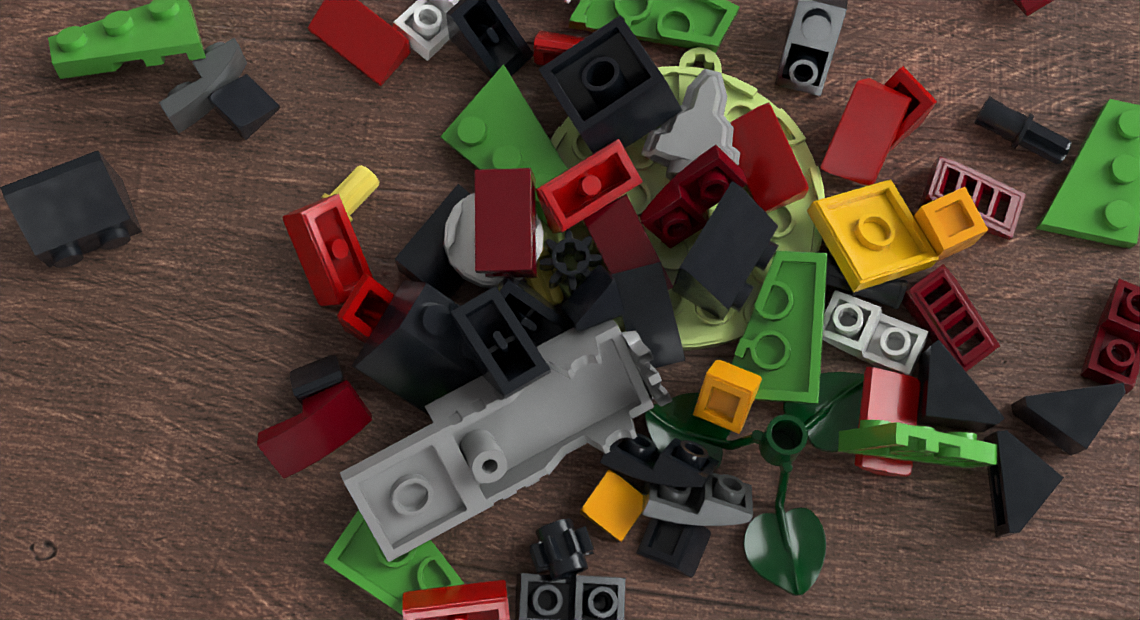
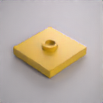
M891 179L813 201L807 209V213L853 292L931 268L939 259Z

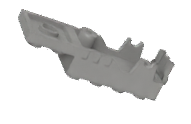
M613 319L583 331H577L573 327L536 347L550 367L551 373L506 399L483 376H480L426 405L425 408L433 422L432 424L340 472L346 488L387 561L390 562L485 511L494 506L496 501L502 498L503 500L509 498L525 486L527 488L540 481L539 478L546 474L550 475L566 454L587 443L607 454L610 452V446L615 441L626 437L636 438L637 434L632 419L652 409L654 406L651 400L653 399L661 407L672 401L669 392L660 383L662 379L659 372L650 364V361L654 359L653 355L642 342L638 333L635 330L621 332Z

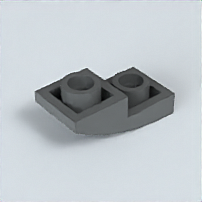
M235 38L226 43L217 42L208 46L204 50L206 58L192 61L200 79L193 83L184 82L177 85L168 93L167 98L159 102L178 134L195 124L213 109L207 99L213 92L241 76L247 61Z
M713 473L702 487L667 486L645 481L643 485L642 515L663 521L696 526H726L750 523L753 517L752 485L743 483L735 476L728 474L719 475Z

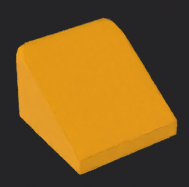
M715 360L706 372L693 415L740 434L760 387L762 377L725 361Z
M609 469L581 508L580 514L619 542H622L642 513L643 495L622 477Z

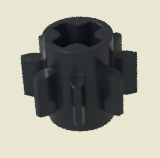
M570 229L565 232V239L558 244L553 240L547 239L546 249L552 254V258L541 259L540 270H552L553 275L549 281L551 289L557 287L560 283L569 286V292L572 294L576 290L577 285L583 282L591 273L589 267L601 265L602 255H590L591 236L580 241L573 238ZM565 255H574L575 261L578 262L577 270L567 271V266L564 263Z
M567 518L544 525L535 531L539 542L530 545L529 551L537 573L549 570L552 581H558L577 575L589 568L585 557L594 554L593 550L595 548L587 526L575 530L572 519Z

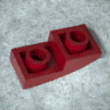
M714 145L688 164L656 195L641 214V224L671 249L704 228L709 220L707 210L720 202L731 182L738 184L742 188L747 185L744 171L717 145Z
M627 194L615 199L583 219L610 274L661 262ZM662 265L667 288L670 290L674 287Z
M1118 279L1114 284L1097 324L1080 375L1102 385L1124 383L1125 394H1128L1135 387L1140 369V287Z
M348 380L303 399L302 413L258 432L257 446L282 478L285 479L316 463L350 440L372 421V413Z

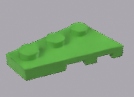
M153 0L150 4L129 11L113 12L102 20L81 27L71 26L65 28L57 35L48 37L52 64L60 79L113 72L126 61L142 59L146 67L164 64L165 56L186 53L189 61L206 58L189 0Z
M580 0L569 19V28L595 32L621 15L638 40L690 49L703 47L716 53L735 20L740 7L728 0Z
M504 64L440 136L447 145L478 170L531 168L536 179V189L568 170ZM536 193V214L538 220L540 219L549 228Z
M1109 99L1103 105L1082 143L1076 159L1060 183L1053 201L1046 213L1043 214L1036 229L1128 249L1137 244L1140 227V105Z

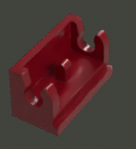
M531 168L475 170L476 273H485V277L504 278L505 276L511 278H537L536 179Z

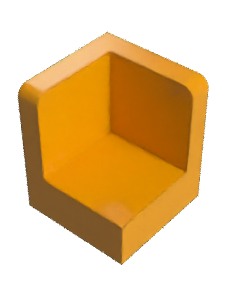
M966 187L921 206L914 215L915 220L937 254L938 261L971 247L988 231Z

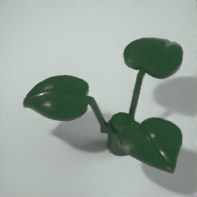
M853 372L821 373L819 405L784 402L783 410L785 414L772 419L764 432L754 430L752 434L735 440H726L731 433L730 430L693 415L700 393L680 394L671 398L672 401L662 407L659 404H654L652 409L645 412V422L650 439L655 443L659 451H663L675 437L681 441H693L704 447L708 451L709 456L720 461L717 466L718 468L722 461V449L735 450L756 443L759 444V451L764 460L771 465L779 466L780 476L774 506L776 514L763 513L750 522L743 537L744 554L751 568L766 581L793 596H801L807 592L821 572L826 554V535L820 520L811 510L800 507L785 513L784 503L789 475L793 469L792 462L803 450L807 440L812 446L821 451L838 452L839 431L857 429L859 427L864 374Z

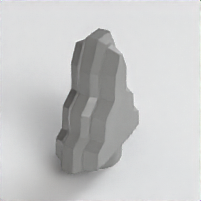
M704 69L687 87L683 103L680 106L683 111L664 122L660 128H655L649 132L641 155L667 167L666 178L670 181L688 164L714 145H717L730 159L739 165L740 152L732 146L734 127L724 116L727 93L721 72Z

